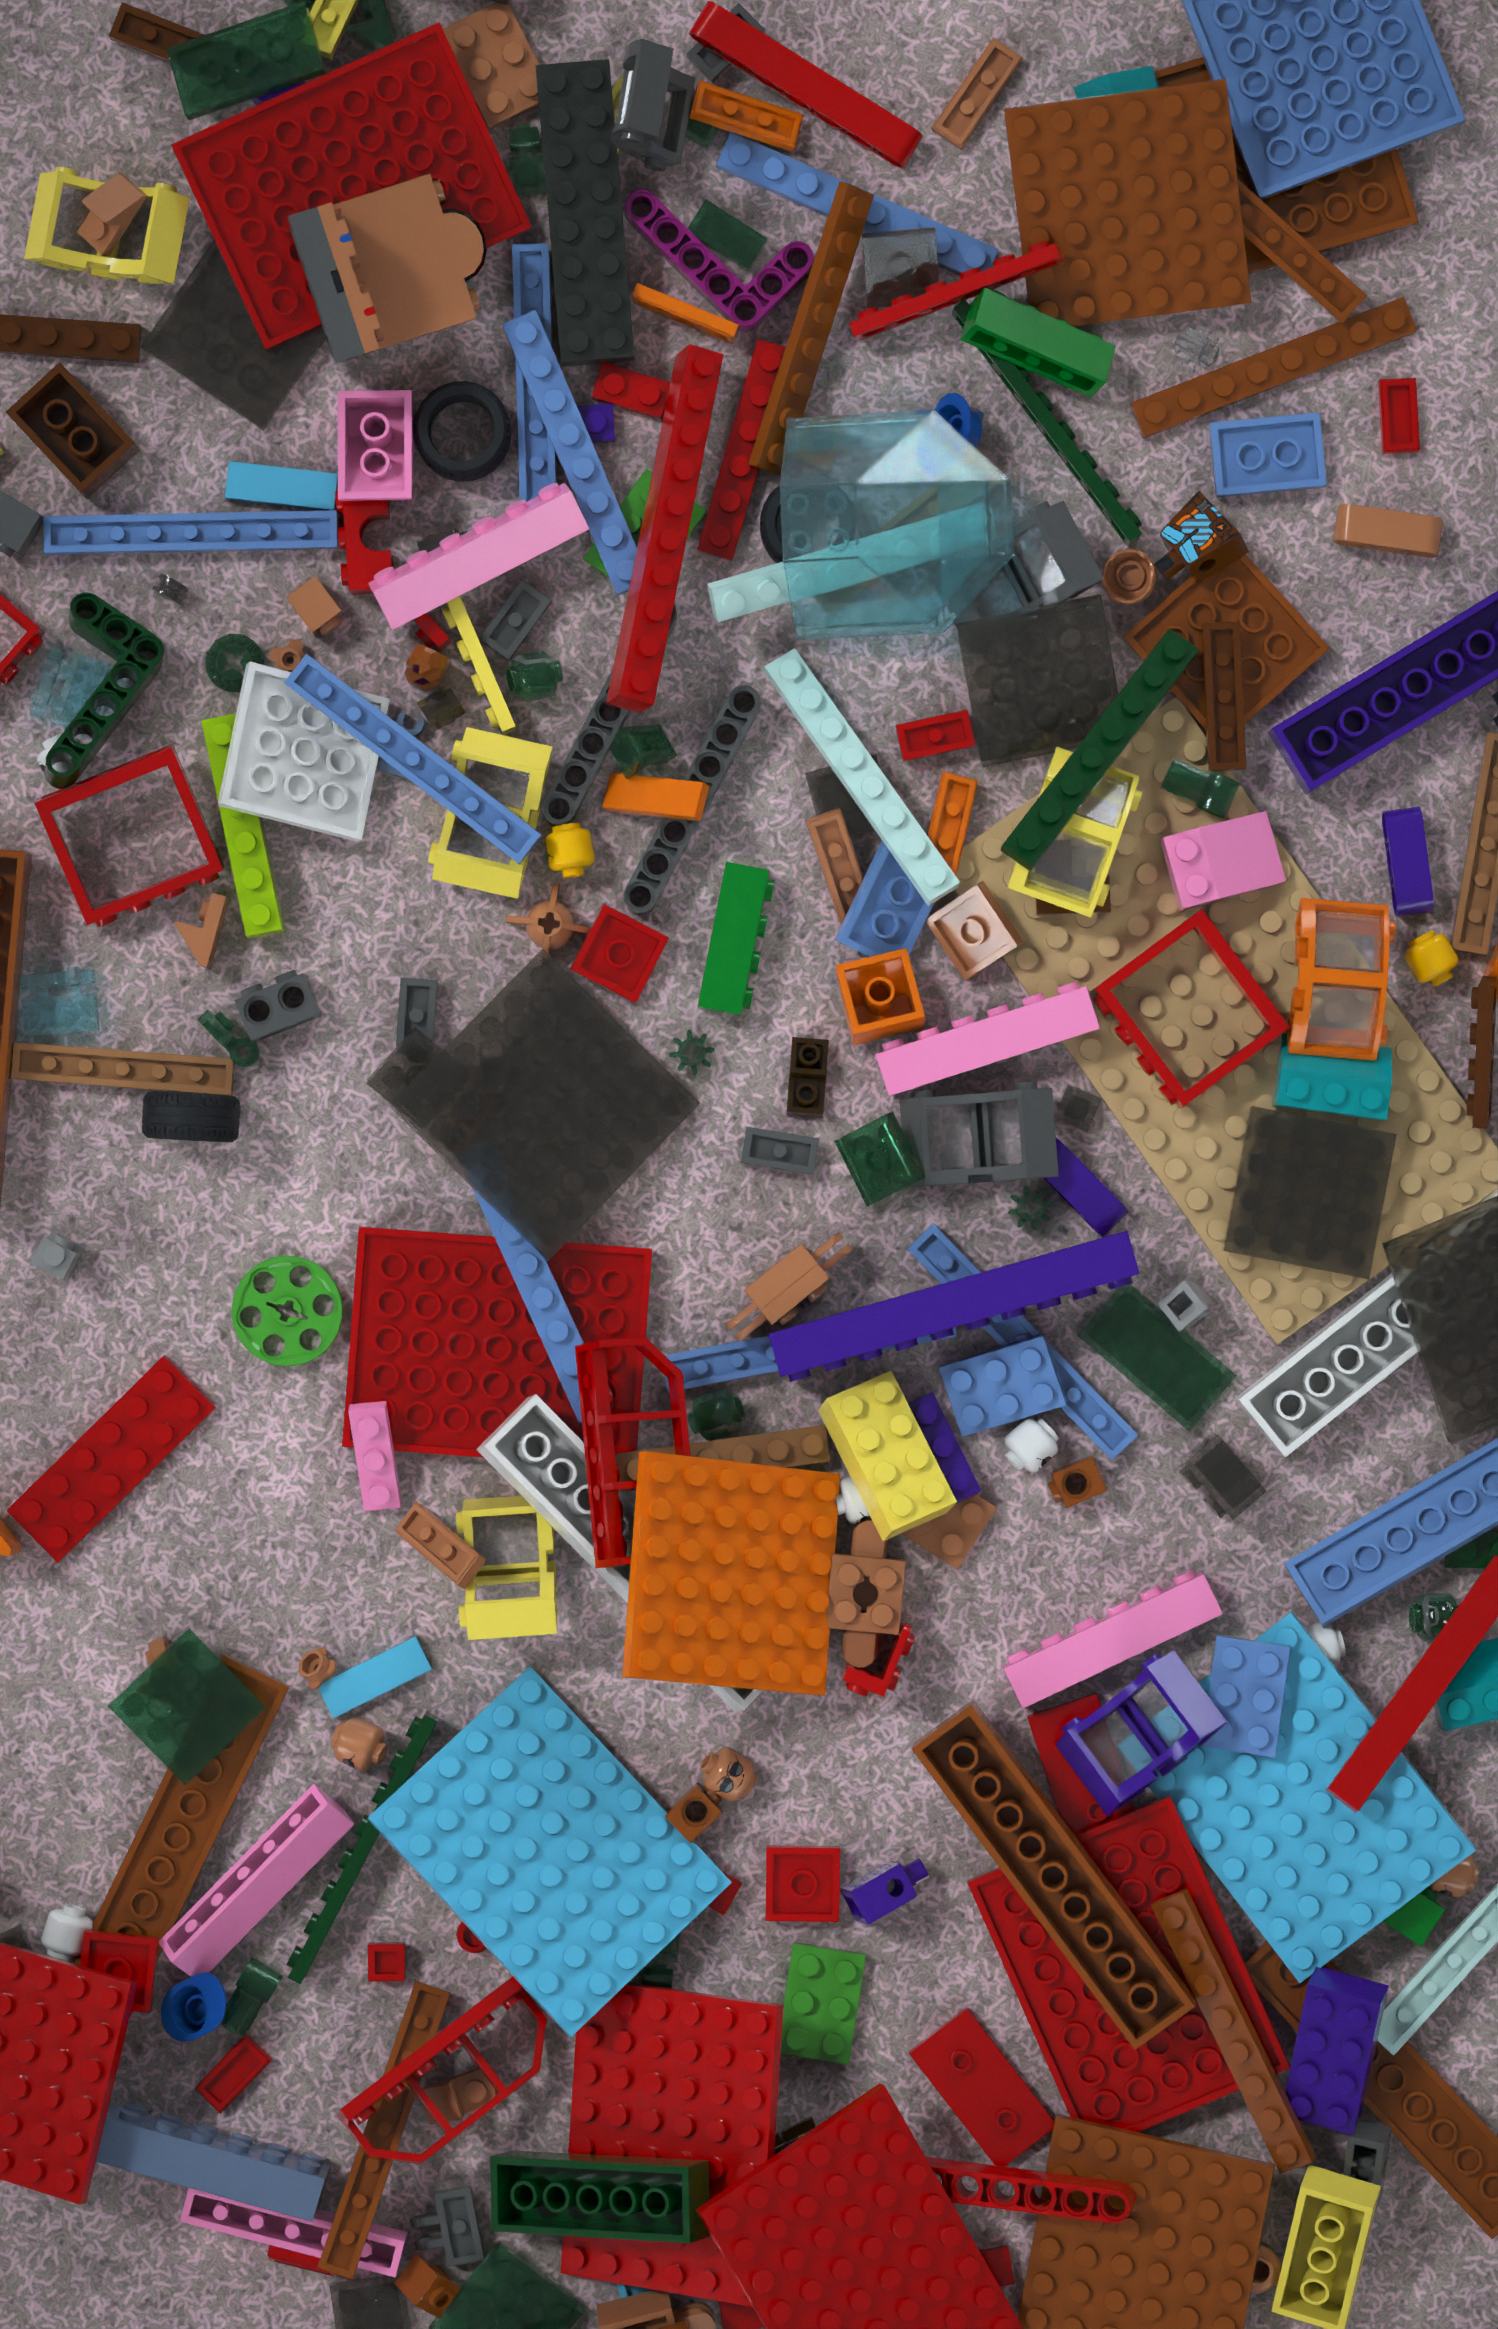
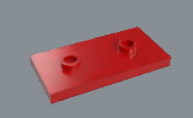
M1097 1693L1026 1715L1058 1813L1074 1835L1135 1809L1133 1802L1130 1801L1107 1817L1055 1746L1064 1734L1061 1729L1068 1722L1078 1716L1083 1720L1101 1707ZM1104 1719L1080 1737L1114 1784L1118 1786L1125 1781L1106 1720Z
M967 2007L909 2051V2055L994 2165L1005 2167L1054 2128V2119Z

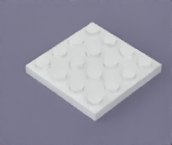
M248 662L245 668L217 806L359 842L363 836L378 755L288 687L284 682L291 672ZM355 690L387 715L389 698Z

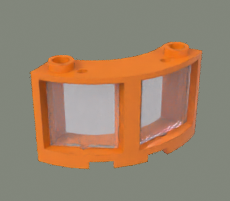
M1300 898L1295 921L1294 964L1299 966L1297 987L1292 988L1287 1023L1290 1028L1286 1030L1288 1054L1368 1061L1377 1060L1379 1046L1385 1047L1387 1042L1388 1028L1387 1025H1383L1388 983L1389 945L1394 942L1396 922L1389 920L1388 905Z

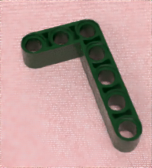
M88 592L77 594L70 603L69 625L77 635L117 662L46 756L45 778L52 787L57 789L69 788L77 781L158 674L163 662L164 645L156 635L97 595ZM81 610H89L95 616L91 619H83L77 613ZM119 630L125 634V637L120 640H114L107 633ZM150 651L156 657L152 660H144L138 656V653ZM122 678H128L135 685L130 688H123L117 684V681ZM100 706H107L114 713L109 716H102L95 709ZM79 734H86L92 738V741L88 744H80L74 740V737ZM58 762H65L71 766V769L63 773L56 771L52 766Z

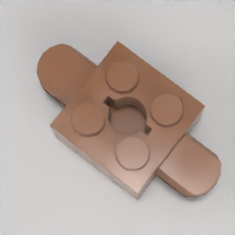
M840 1232L835 1234L811 1255L802 1244L798 1245L744 1290L753 1302L725 1324L727 1329L730 1331L757 1308H759L762 1314L734 1336L738 1342L767 1319L772 1325L779 1321L783 1326L799 1313V1310L795 1307L806 1297L812 1302L828 1289L824 1284L829 1279L825 1271L853 1248L849 1243L846 1244L821 1266H819L816 1260L843 1238Z
M872 1520L858 1523L854 1528L851 1553L835 1552L831 1558L832 1566L830 1569L828 1591L829 1605L826 1613L828 1628L844 1630L842 1655L847 1663L858 1668L866 1667L876 1659L879 1633L899 1635L906 1561L904 1558L886 1557L888 1540L882 1541Z
M650 2290L596 2305L599 2329H657L684 2320L687 2321L689 2329H715L714 2314L707 2303L702 2301L674 2309L670 2292Z

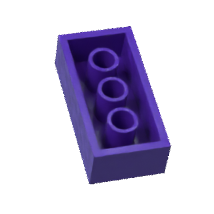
M1325 1967L1315 1968L1307 1985L1285 2092L1298 2120L1349 2135L1354 2134L1362 2115L1389 1985Z

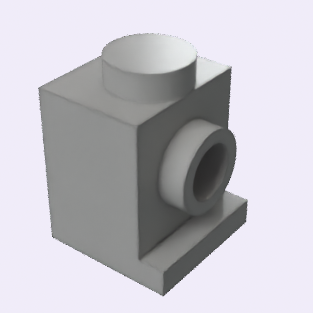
M52 1230L49 1237L42 1238L30 1264L62 1280H69L85 1246Z
M1189 1280L1181 1282L1157 1303L1179 1332H1182L1189 1326L1194 1328L1201 1324L1209 1316L1207 1311L1215 1305L1197 1281Z

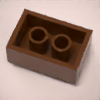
M60 362L6 411L9 417L86 500L140 451L134 441Z

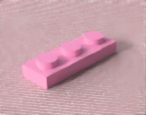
M387 1402L350 1404L348 1412L364 1511L400 1508L402 1500Z

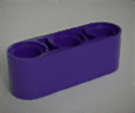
M1411 807L1382 811V827L1395 916L1433 912V890L1421 808Z
M1056 1137L1058 1177L1043 1179L1103 1238L1129 1211Z

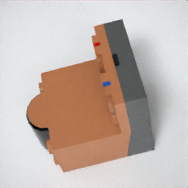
M430 174L332 205V202L288 216V224L335 365L477 318L475 311L481 309L475 288L467 289L466 282L474 278L484 265L487 253L485 235L478 222L468 213L456 209H441L440 204L446 201L440 180L432 181Z

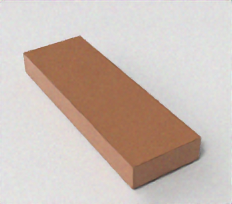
M993 37L931 130L962 150L1023 61V57Z
M837 808L808 818L805 822L840 924H842L864 877L841 809Z
M417 1501L394 1530L456 1585L463 1589L468 1586L487 1560Z

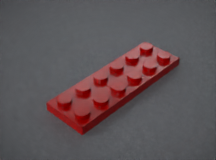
M164 1355L6 1511L58 1563L216 1407Z

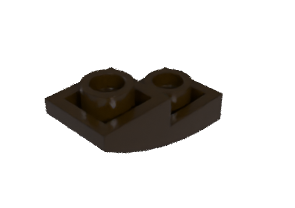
M792 1037L786 1115L823 1118L829 1040Z

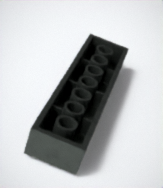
M609 59L535 65L562 367L601 364L602 362L635 361L617 147L611 141L615 120Z

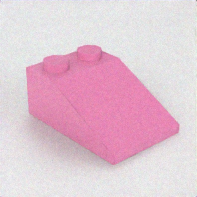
M412 390L338 391L339 501L412 500L415 455L413 431L415 400Z
M1267 811L1198 827L1163 837L1160 840L1179 912L1286 882Z

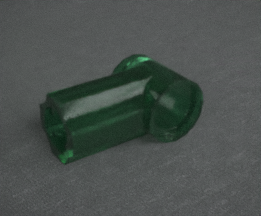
M1173 758L1160 788L1196 803L1195 806L1209 814L1225 819L1240 783L1216 772L1210 771L1207 773Z
M252 1957L235 1984L237 1988L227 2002L225 2016L221 2025L232 2033L244 2037L256 2019L264 2003L267 2004L283 1975Z

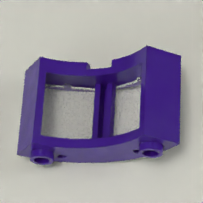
M1174 1650L1163 1657L1159 1653L1151 1656L1141 1665L1143 1671L1116 1696L1085 1719L1081 1720L1078 1716L1061 1729L1064 1734L1055 1746L1107 1817L1146 1791L1145 1788L1159 1778L1158 1772L1162 1777H1165L1178 1767L1197 1746H1203L1227 1723V1720Z

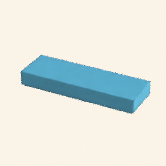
M229 461L225 499L323 511L335 510V491L338 490V474Z
M416 1635L322 1682L319 1691L332 1717L335 1718L433 1668Z

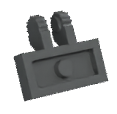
M471 2184L435 2191L434 2198L437 2212L412 2217L410 2223L411 2227L414 2228L440 2224L442 2235L419 2238L414 2241L415 2249L419 2251L444 2246L448 2267L484 2260L485 2254Z

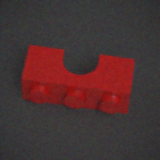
M335 491L337 513H343L344 527H338L339 548L346 549L347 563L341 564L342 586H349V591L352 595L371 594L373 592L368 583L374 580V575L388 567L394 568L393 555L390 550H370L363 544L362 536L364 529L371 522L390 519L389 500L339 501L338 491Z

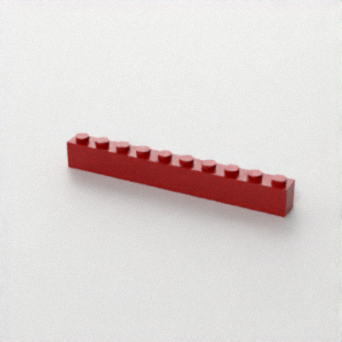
M692 344L687 345L675 357L606 704L638 713L653 706L655 702L724 355Z

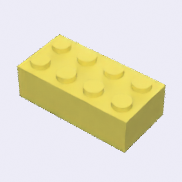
M888 1371L827 1398L818 1409L882 1541L946 1514L956 1504L957 1501L892 1371Z
M1310 2164L1308 2165L1300 2186L1271 2312L1325 2329H1345L1352 2310L1381 2186Z

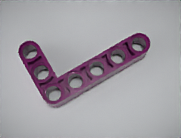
M642 189L636 190L629 194L626 199L625 212L629 224L725 319L739 324V331L750 332L756 329L810 274L814 261L813 251L806 243L794 241L787 244L745 286L652 193ZM644 202L651 206L652 211L648 216L640 218L632 213L634 205ZM664 228H672L677 232L678 237L672 243H663L658 239V233ZM693 253L698 254L704 259V263L698 269H689L683 263L685 257ZM799 253L804 255L808 262L803 268L795 269L787 263L789 256ZM717 279L725 280L730 285V289L723 295H716L709 289L713 281ZM768 279H774L781 284L782 288L777 294L769 295L761 289L763 282ZM742 305H750L756 311V315L751 320L743 321L736 316L735 311Z

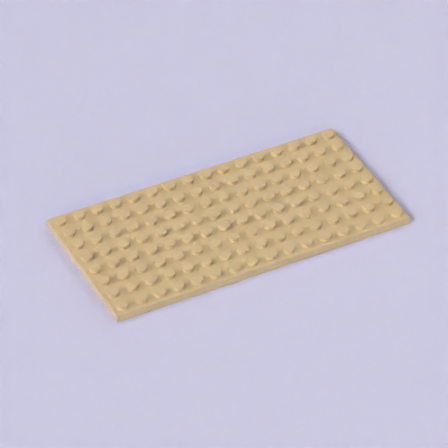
M1176 697L1150 715L1112 765L1140 776L1136 789L1143 792L1136 812L1129 810L1107 874L1110 878L1111 912L1093 913L1092 917L1082 914L1036 915V898L1007 888L1016 861L1000 851V849L1037 801L1040 793L963 847L956 875L960 884L954 891L960 896L979 882L984 881L1024 941L1003 955L1002 959L1029 997L1042 992L1044 999L1059 995L1058 987L1078 981L1080 988L1088 986L1093 999L1096 997V994L1093 992L1095 987L1202 909L1288 1023L1292 988L1297 987L1299 965L1294 964L1295 921L1300 898H1321L1273 832L1286 882L1179 912L1160 840L1166 836L1259 813V811L1231 771L1208 772L1207 737ZM1087 797L1075 814L1113 827L1118 807ZM1060 833L1055 840L1071 839L1072 875H1096L1105 848ZM1194 929L1111 989L1113 995L1185 1091L1268 1030ZM1316 933L1315 965L1371 970L1347 935ZM1313 987L1308 1025L1366 1030L1372 992ZM1388 993L1386 994L1383 1025H1387L1388 1028L1385 1047L1392 1048V1086L1387 1120L1384 1121L1272 1106L1281 1035L1182 1108L1177 1103L1171 1106L1167 1099L1162 1096L1158 1088L1163 1084L1154 1073L1150 1076L1145 1073L1136 1060L1140 1053L1133 1044L1127 1047L1114 1030L1119 1025L1110 1014L1104 1017L1094 1001L1093 1004L1101 1028L1061 1041L1276 1345L1498 1189V1148L1484 1128H1472L1473 1116H1467V1104Z

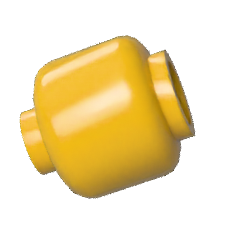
M581 823L552 827V833L546 836L544 842L548 866L553 871L562 872L563 878L585 875L584 868L591 866L595 862L592 834L589 830L581 828Z
M1431 930L1407 943L1409 949L1406 950L1404 958L1417 982L1426 983L1431 981L1435 987L1454 977L1450 970L1458 965L1459 959L1445 934H1435Z

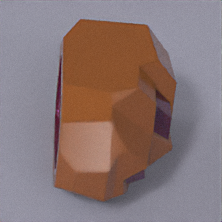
M416 643L406 662L405 676L408 683L424 691L439 688L449 668L450 660L443 654Z

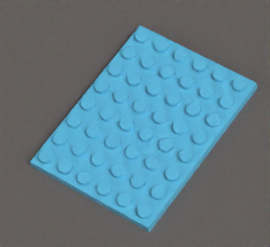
M1291 1611L1255 1639L1256 1641L1292 1646L1277 1756L1272 1758L1197 1746L1183 1763L1165 1777H1162L1158 1772L1159 1778L1148 1787L1158 1799L1171 1794L1194 1847L1298 1982L1301 1983L1313 1974L1316 1967L1321 1968L1475 1852L1477 1848L1402 1752H1400L1358 1812L1355 1813L1326 1791L1328 1785L1376 1718ZM1211 1674L1199 1682L1207 1695L1209 1694ZM1170 1705L1150 1720L1169 1747L1188 1731ZM1134 1734L1117 1745L1137 1772L1153 1761Z
M531 1666L367 1818L569 2037H572L732 1883L694 1841L689 1843L665 1817L667 1812Z

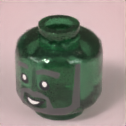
M546 651L517 655L512 659L511 666L506 668V680L510 693L517 695L520 700L525 702L554 696L557 690V683L563 680L559 661H553Z
M717 1389L696 1397L692 1403V1413L688 1414V1421L692 1431L695 1434L700 1433L707 1441L720 1440L738 1433L741 1428V1422L745 1420V1410L740 1398L736 1393L731 1394L726 1389Z
M1449 1593L1419 1595L1415 1604H1410L1409 1606L1411 1632L1417 1633L1422 1641L1432 1642L1458 1606L1454 1596Z

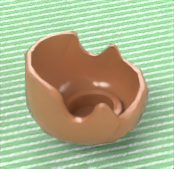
M1127 548L1115 552L1104 564L1102 573L1104 580L1101 583L1112 601L1133 605L1143 602L1153 593L1157 583V571L1150 557L1143 551Z

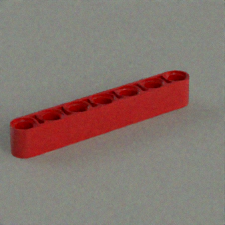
M707 1L689 31V35L704 47L899 168H905L923 138V135L908 123L714 2Z
M926 2157L933 2171L940 2176L942 2187L952 2203L1105 2223H1120L1129 2216L1136 2202L1135 2192L1132 2187L1121 2181ZM970 2176L974 2178L978 2183V2190L970 2191L966 2189L962 2183V2177ZM1007 2181L1011 2183L1015 2189V2194L1011 2196L1003 2194L999 2189L998 2182ZM1042 2185L1048 2188L1052 2199H1040L1035 2193V2187ZM1074 2190L1084 2192L1088 2197L1089 2203L1086 2205L1077 2204L1072 2199L1071 2192ZM1108 2196H1120L1125 2202V2208L1117 2210L1111 2207L1108 2202Z

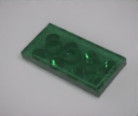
M304 1L166 48L183 111L188 120L327 74L310 12Z
M1131 1284L1117 1288L1077 1334L1081 1340L1187 1431L1192 1429L1237 1376L1184 1330L1179 1332L1169 1318Z

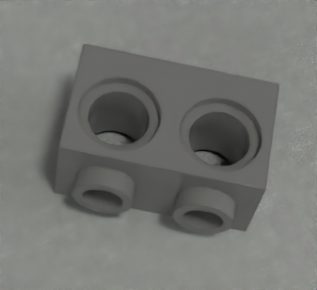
M292 970L275 977L277 984L263 989L260 983L241 991L242 997L236 999L235 1003L251 1042H258L322 1016L307 975L304 973L297 975L296 971ZM292 988H300L304 994V1001L297 1008H289L285 1002V995ZM264 1001L269 1005L270 1013L267 1019L257 1022L251 1016V1008L255 1003Z

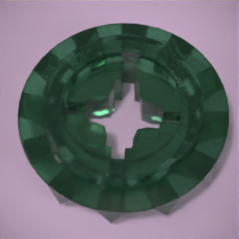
M229 633L216 639L206 652L205 669L210 680L218 688L227 692H241L244 675L233 668L221 673L228 664L227 656L223 652L227 651L235 657L247 652L240 661L244 672L248 662L264 665V657L261 649L252 639L245 635Z

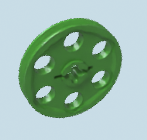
M278 1256L257 1264L242 1278L233 1297L232 1320L236 1334L249 1352L270 1364L295 1366L316 1359L333 1344L341 1328L343 1302L340 1291L327 1271L308 1259L295 1256ZM305 1266L311 1273V1281L305 1287L300 1288L291 1282L290 1275L294 1268ZM261 1272H268L275 1279L274 1288L268 1293H261L254 1286L255 1277ZM322 1294L330 1296L334 1301L333 1311L326 1316L317 1314L313 1307L315 1299ZM288 1300L294 1302L293 1309L298 1311L299 1314L307 1316L308 1319L305 1320L296 1316L289 1317L287 1322L281 1319L282 1313L267 1303L286 1305ZM249 1306L257 1307L262 1314L261 1322L253 1328L245 1326L241 1320L242 1311ZM307 1329H315L321 1336V1343L314 1350H307L301 1344V1334ZM270 1335H279L284 1340L285 1348L278 1356H271L265 1351L264 1342Z

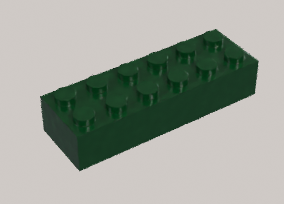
M513 2150L490 2156L492 2232L692 2243L710 2237V2233L696 2211L697 2208L710 2200L708 2160Z

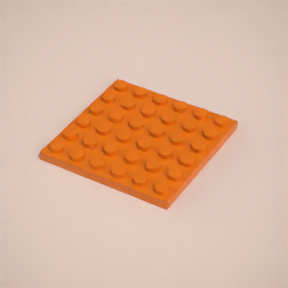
M650 1451L639 1452L622 1678L825 1696L830 1635L826 1613L829 1605L828 1591L830 1569L832 1566L831 1558L832 1554H835L838 1519L836 1497L839 1495L841 1474Z

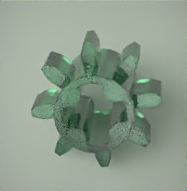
M688 1030V1039L683 1042L678 1038L673 1039L675 1044L679 1046L678 1052L670 1053L669 1057L680 1058L681 1063L677 1071L680 1072L685 1066L691 1067L693 1075L697 1076V1066L700 1064L708 1068L711 1067V1064L705 1057L706 1054L715 1052V1048H705L703 1045L707 1038L706 1034L701 1035L698 1040L693 1038L691 1030ZM688 1043H694L697 1049L703 1050V1054L697 1056V1062L690 1063L688 1057H682L681 1055L682 1051L687 1050Z
M1025 1185L1023 1186L1024 1195L1022 1197L1010 1195L1011 1200L1016 1202L1015 1209L1009 1210L1007 1214L1018 1215L1020 1219L1016 1227L1020 1228L1027 1221L1030 1222L1033 1230H1037L1036 1220L1042 1218L1045 1221H1050L1051 1218L1044 1211L1045 1207L1053 1204V1201L1043 1202L1040 1198L1043 1194V1188L1038 1189L1035 1194H1030L1029 1188ZM1030 1197L1033 1203L1038 1202L1040 1205V1209L1034 1212L1035 1217L1030 1219L1028 1213H1021L1020 1206L1026 1204L1025 1198Z

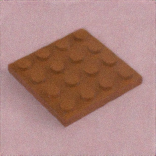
M1246 554L1202 581H1196L1190 576L1122 637V640L1142 662H1144L1168 629H1171L1199 649L1195 658L1169 692L1180 701L1205 732L1202 623L1240 621L1244 725L1330 649Z

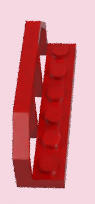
M646 1337L597 1340L575 1346L596 1569L631 1565V1557H625L627 1554V1543L622 1535L621 1525L624 1510L623 1504L619 1499L618 1490L636 1489L637 1480L619 1482L620 1469L615 1461L614 1450L617 1435L612 1423L672 1419L675 1455L691 1456L683 1372ZM636 1347L668 1378L671 1410L611 1414L613 1394L608 1386L607 1376L610 1361L605 1349Z
M512 1976L342 2107L337 2116L368 2158L421 2165L540 2072L547 2018L521 1984ZM521 2001L537 2022L532 2066L530 2070L508 2087H505L466 2034L473 2028L479 2033L495 2020L491 2014L502 2006L509 2010ZM463 2046L498 2094L453 2129L413 2075L415 2074L418 2079L436 2066L433 2059L444 2051L449 2056ZM405 2081L444 2132L445 2136L422 2154L376 2149L371 2146L353 2121L355 2120L360 2125L376 2112L373 2105L384 2097L388 2102L393 2100L406 2089L403 2084Z

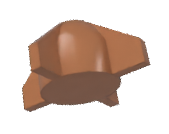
M553 883L550 901H543L535 905L527 917L507 916L506 918L507 923L526 925V931L530 939L538 947L543 948L541 967L548 968L550 949H558L564 946L571 939L573 932L588 934L590 927L575 925L570 911L563 904L557 902L560 887L558 883Z

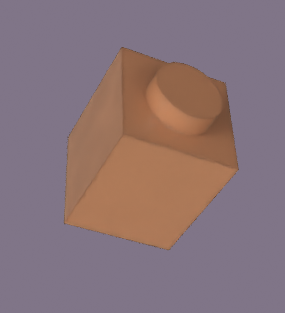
M316 576L286 597L315 637L320 633L325 637L342 624L339 619L344 616L343 612Z

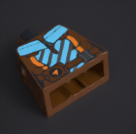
M1198 491L1161 530L1160 537L1169 552L1155 562L1154 565L1167 581L1183 568L1196 581H1202L1241 558L1249 550L1239 531Z

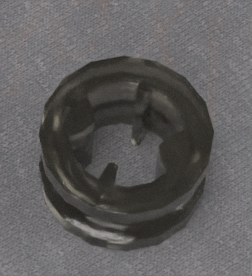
M160 573L158 576L160 583L153 585L152 590L168 600L181 605L183 602L181 595L188 593L189 588Z

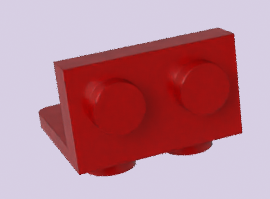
M901 1622L899 1635L895 1637L881 1675L861 1667L851 1666L847 1662L845 1663L841 1677L843 1681L847 1682L846 1689L865 1697L868 1696L869 1691L883 1697L887 1689L894 1691L901 1674L900 1668L896 1667L901 1655L908 1656L915 1639L914 1634L910 1632L911 1626L909 1623Z

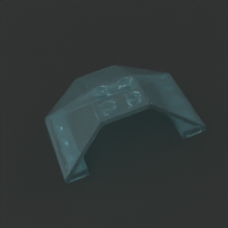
M935 410L787 418L780 480L783 564L797 640L944 633L961 612L989 584V581L1014 556L1011 480Z

